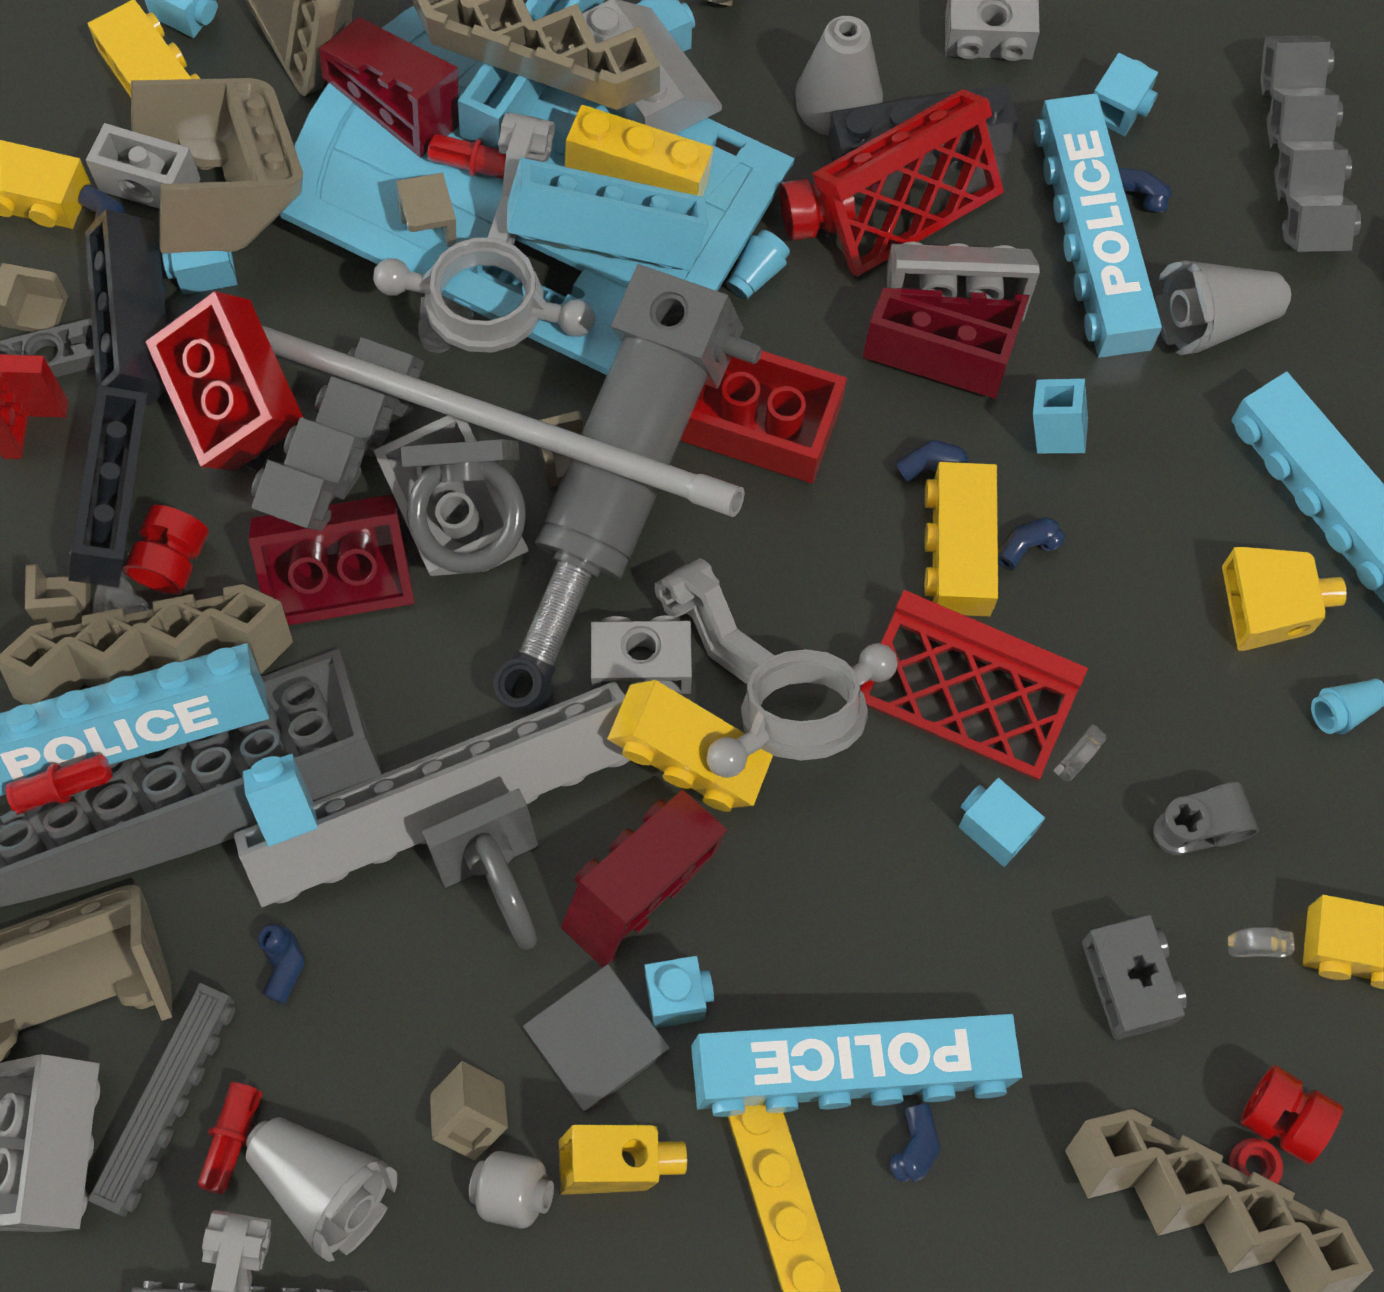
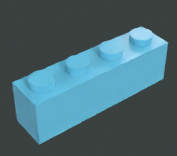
M520 157L507 202L508 233L517 234L529 240L541 239L565 244L573 249L585 248L609 253L621 259L633 258L652 262L664 268L676 267L692 270L708 227L704 197Z

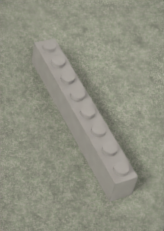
M613 681L316 800L313 803L318 829L270 847L267 846L258 824L234 833L239 858L261 907L274 902H288L297 897L301 891L321 883L337 882L346 877L350 871L370 863L379 864L392 859L397 852L419 843L427 844L422 833L423 830L518 788L526 804L537 799L540 794L559 786L575 785L581 782L586 775L606 767H619L626 764L630 760L623 756V748L607 739L625 698L624 693L617 683Z

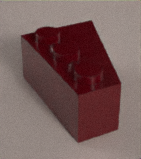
M358 17L319 48L323 78L418 157L421 158L428 152L429 142L433 135L448 136L459 127L458 67L361 17Z
M883 288L869 324L862 358L996 399L1030 295L1015 294L1014 300L987 299L986 293L971 292L970 298L942 297V290Z
M683 789L669 802L663 798L658 800L643 818L644 824L635 832L630 828L624 830L609 848L611 853L601 862L596 858L590 860L574 879L578 886L561 929L602 967L612 963L616 958L615 953L620 942L632 930L639 934L650 923L646 917L668 897L672 900L716 854L728 831Z

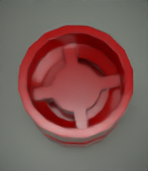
M807 178L781 182L779 187L780 208L784 228L791 242L814 238L818 229L822 228L828 235L838 233L826 194L817 190L816 184H811ZM851 196L844 200L843 203L847 216L856 220L854 197Z
M153 505L149 508L139 531L143 541L133 544L123 571L132 580L149 589L169 595H181L193 571V566L189 559L198 558L209 530L200 520L188 513L169 506Z
M1275 1064L1266 1072L1252 1093L1242 1113L1240 1123L1266 1140L1275 1136L1280 1138L1282 1150L1309 1165L1318 1158L1328 1144L1339 1124L1344 1107L1317 1089L1306 1093L1303 1091L1302 1080ZM1285 1109L1291 1112L1288 1117L1283 1114Z

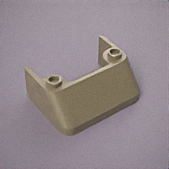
M245 0L298 92L306 96L321 90L326 80L322 76L319 48L352 23V11L355 0Z
M254 78L131 80V131L190 148L198 169L209 170L214 167H222L226 182L160 184L161 253L238 251L248 246L301 194L303 170L275 90L270 84Z
M121 886L0 930V1062L11 1053L10 1048L17 1041L18 1031L115 995L118 996L121 1004L124 1006L145 1009L155 1005L162 1021L172 1018L171 980L147 902L139 886Z

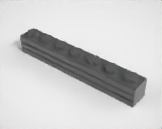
M199 983L88 1201L123 1217H126L128 1212H133L141 1199L139 1190L144 1180H149L156 1170L158 1162L155 1161L159 1150L167 1147L173 1136L171 1127L176 1117H181L188 1107L189 1099L186 1097L192 1085L197 1086L200 1083L205 1068L202 1066L207 1056H212L217 1050L220 1043L218 1034L223 1024L227 1026L234 1016L235 1007L233 1005L235 1001L229 995Z

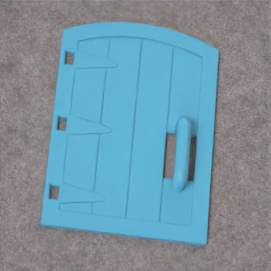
M414 6L401 13L382 28L458 67L459 98L484 64L475 59L432 45ZM328 83L310 111L294 147L303 170L302 192L280 214L281 218L376 264L387 258H396L403 261L409 271L425 274L434 266L439 256L453 245H446L442 227L410 232L407 223L402 224L398 210L396 181L443 173L456 218V243L476 237H488L502 196L503 179L476 173L474 177L469 176V170L430 161L428 159V152L421 158L418 157ZM547 85L527 116L554 122L555 132L552 150L548 161H545V163L564 167L566 138L581 104L620 116L618 111ZM709 118L676 133V135L714 147L709 181L702 196L705 198L708 227L692 270L676 267L664 268L652 262L633 258L621 259L609 253L585 248L573 249L565 244L541 239L529 240L517 235L516 240L582 271L573 285L572 296L568 294L565 297L542 286L543 299L546 302L563 305L572 299H581L589 303L595 313L593 328L582 337H572L565 334L559 324L539 320L533 332L527 337L607 375L621 344V341L611 328V324L637 264L718 291L779 190L781 182L785 180L791 170L795 158ZM459 127L448 135V137L472 142L460 136ZM717 138L740 148V151L735 156L716 147ZM477 265L463 269L453 276L444 288L442 296L494 320L507 316L517 309L525 297V290L522 282L511 272L497 266Z

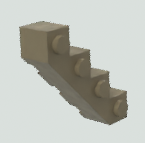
M412 0L413 6L432 45L616 110L660 92V65L641 26L596 44L577 3L533 21L523 0Z
M241 584L223 588L222 596L195 601L194 595L190 594L155 601L151 610L125 615L123 608L84 615L82 616L81 624L54 629L52 622L30 626L0 654V671L13 699L23 704L31 705L62 696L69 691L78 690L83 685L91 688L111 682L122 676L137 675L161 668L171 662L186 661L210 654L220 648H232L248 643L259 673L262 674L293 643L281 602Z
M1134 1109L1086 1120L1065 1150L1088 1199L1134 1187L1158 1236L1204 1223L1229 1273L1275 1261L1291 1292H1352L1374 1271L1346 1219L1326 1209L1321 1214L1293 1200L1294 1192L1255 1172L1250 1177L1222 1163L1223 1156L1184 1135L1178 1140L1151 1126L1153 1119Z

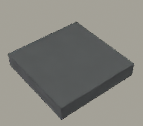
M608 964L523 1025L527 1035L584 1114L670 1051V1047Z

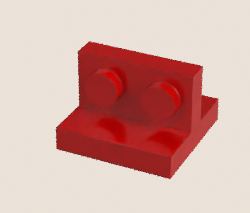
M0 354V455L2 458L22 459L28 417L66 418L69 401L44 356Z

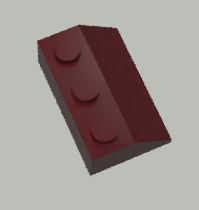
M393 494L329 505L328 510H331V519L322 531L308 529L272 515L251 518L248 539L260 592L281 602L288 625L415 604L400 512Z

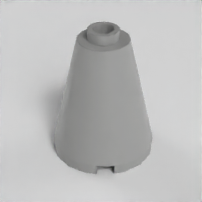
M840 16L828 23L796 85L797 113L807 126L819 134L829 135L832 111L883 103V92L870 30L862 20L853 16Z
M1180 261L1169 264L1163 270L1158 282L1165 281L1163 294L1155 295V304L1162 326L1160 333L1167 345L1175 344L1180 349L1176 352L1179 355L1196 354L1278 319L1285 314L1291 301L1290 286L1277 272L1194 261Z
M282 1117L260 1122L251 1131L246 1141V1161L313 1251L328 1262L335 1261L332 1255L333 1252L339 1249L347 1255L370 1235L388 1209V1207L381 1203L386 1189L389 1188L395 1193L397 1187V1172L387 1162Z

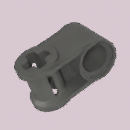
M1231 782L1204 792L1174 799L1165 809V813L1161 814L1156 820L1152 832L1157 846L1165 853L1183 855L1213 846H1227L1241 842L1257 834L1259 828L1242 784L1240 782Z

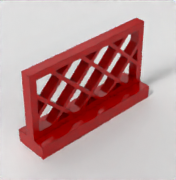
M961 89L812 173L817 190L826 194L851 274L858 277L888 260L891 244L919 242L1004 193L986 124V119L993 116L989 99ZM972 128L975 140L968 156L955 152L962 133ZM935 149L940 151L941 154L930 178L918 173L925 154ZM952 157L965 161L955 187L942 182ZM977 166L983 169L987 186L971 194L966 192V189ZM895 171H900L904 175L894 199L880 194L887 176ZM915 178L928 182L918 208L905 203ZM939 187L951 191L952 194L945 210L936 215L929 213ZM861 192L866 194L857 219L854 220L847 216L843 201ZM878 199L891 204L881 229L868 225ZM902 208L915 213L907 232L900 236L892 234ZM867 230L878 234L872 251L860 258L857 248L864 231Z
M903 590L881 644L889 646L896 653L898 661L896 672L906 696L889 703L871 696L870 692L875 682L869 680L862 684L860 689L864 694L867 707L1039 781L1088 668ZM899 627L918 634L926 652L899 661L893 646V641ZM929 640L939 643L942 646L932 649ZM950 650L964 654L971 672L945 681L935 656ZM929 659L939 684L912 693L903 668ZM974 659L988 665L978 669ZM997 669L1009 673L1017 691L991 701L981 675ZM974 678L984 704L958 713L948 688ZM1020 679L1034 685L1024 688ZM1046 689L1063 697L1056 714L1037 721L1027 695ZM942 691L952 716L937 722H931L922 718L916 700ZM1020 698L1030 724L1004 733L994 707ZM909 703L913 713L901 709L899 706ZM987 710L997 736L983 742H977L968 738L961 720ZM955 723L959 733L947 729L944 726ZM1052 723L1045 739L1040 727ZM1033 730L1041 748L1035 765H1030L1015 758L1008 739ZM1001 743L1004 753L990 746Z

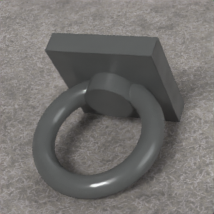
M499 439L401 446L402 467H428L416 480L409 495L407 505V521L410 534L421 553L435 565L445 570L462 574L486 571L504 561L520 541L526 517L523 495L517 482L497 462L520 460L519 442L517 440ZM488 480L497 488L505 504L506 518L500 536L488 548L476 553L463 554L445 548L435 539L427 521V505L432 492L440 483Z
M518 788L427 828L422 833L444 887L447 888L473 875H485L515 942L520 948L529 950L536 945L537 934L508 863L514 857L538 847L528 806Z

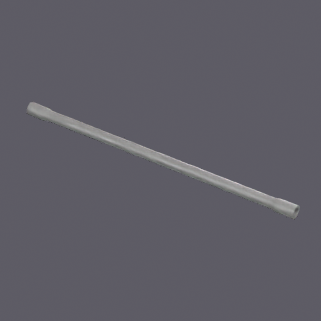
M262 325L270 345L277 356L689 499L693 504L731 517L736 516L742 507L745 495L743 487L705 474H694Z

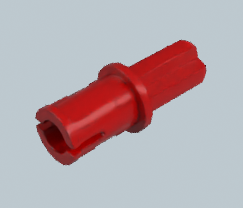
M435 134L430 139L428 146V159L430 161L469 170V176L473 177L476 173L504 179L506 154L499 153L497 148L483 145L481 139H477L475 143L440 134Z
M97 755L64 767L56 763L49 765L47 771L38 775L8 783L6 785V797L11 809L19 815L56 801L61 804L67 803L73 794L106 784L113 777L109 761L104 755Z
M230 1083L216 1126L211 1127L208 1131V1134L213 1137V1141L198 1180V1186L207 1192L214 1194H224L226 1192L241 1147H247L246 1141L251 1123L262 1099L263 1092L246 1084Z

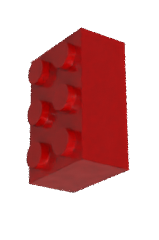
M214 291L145 341L201 467L236 471L284 439L293 426H297L300 417L304 418L250 299Z
M762 351L759 361L755 364L731 357L718 389L704 384L680 441L813 484L843 404L847 377Z

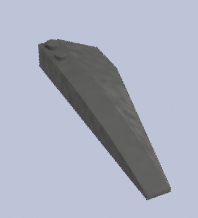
M340 649L332 650L262 676L266 687L269 719L110 764L113 777L106 784L73 794L67 803L61 804L56 801L19 815L16 814V811L11 810L0 816L4 823L0 826V907L94 884L233 839L234 833L258 824L245 795L243 771L251 769L256 762L270 756L281 758L293 753L313 802L381 775L382 771Z

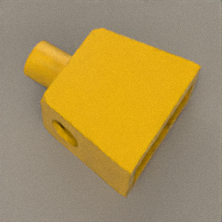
M1234 547L1222 565L1238 651H1246L1309 635L1325 619V607L1343 606L1346 602L1347 593L1343 578H1318L1315 559L1308 552Z
M572 1125L559 1139L560 1195L645 1191L659 1182L660 1175H682L686 1173L687 1150L685 1142H658L657 1126ZM622 1151L632 1155L635 1167L629 1166L624 1161Z

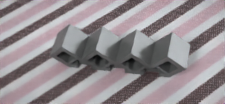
M1317 35L1265 36L1260 81L1262 95L1272 97L1271 111L1266 117L1270 148H1279L1280 150L1279 164L1274 170L1278 202H1287L1289 210L1288 220H1284L1282 224L1284 241L1297 252L1352 251L1353 238L1358 236L1361 228V214L1357 209V205L1343 196L1344 182L1349 181L1352 172V159L1348 154V149L1334 141L1335 129L1339 128L1342 123L1343 105L1339 100V95L1326 88L1327 75L1332 73L1334 67V51L1330 47L1331 42Z
M360 337L358 346H353L348 353L350 356L419 379L425 361L411 354ZM331 376L328 386L324 385L317 395L315 411L318 415L315 422L300 417L297 426H293L289 430L284 443V452L287 454L284 464L268 460L265 468L260 469L256 474L251 490L252 496L255 497L251 508L308 529L322 531L331 519V510H328L330 502L334 497L345 499L361 476L360 464L364 454L370 457L375 456L373 450L381 447L390 434L389 423L392 415L402 417L411 402L349 380L344 381Z

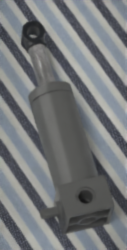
M637 264L611 324V328L621 341V344L581 435L670 465L704 384L718 389L731 357L751 364L757 363L762 353L761 346L740 339L744 328L729 296ZM571 458L545 517L544 525H542L535 541V545L552 555L553 561L558 564L555 567L552 578H550L551 581H549L550 583L545 595H543V601L539 604V609L536 612L535 618H533V624H531L528 635H526L525 641H523V647H521L520 651H515L512 659L502 664L495 673L493 682L494 692L502 703L524 715L534 714L549 706L554 694L552 677L556 667L553 666V661H556L554 658H557L556 655H558L561 644H563L564 635H567L565 632H568V627H570L571 621H573V615H575L578 604H580V598L584 595V590L587 587L588 581H590L589 578L597 579L598 576L621 581L628 565V560L631 558L660 489ZM532 676L533 688L531 692L523 698H516L515 687L518 681L523 677Z

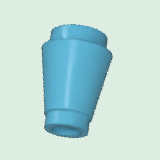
M761 230L757 236H750L730 275L731 277L726 282L727 287L739 298L748 300L752 294L787 265L785 259L790 254L789 248L780 238L767 230Z
M1372 679L1322 689L1318 697H1315L1311 704L1314 721L1327 734H1346L1384 707V683L1379 679Z

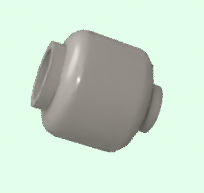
M507 1151L493 1152L486 1161H479L473 1170L469 1185V1200L472 1204L476 1205L477 1213L484 1221L518 1229L531 1226L539 1213L546 1214L551 1206L554 1194V1184L552 1181L547 1180L546 1169L540 1159Z

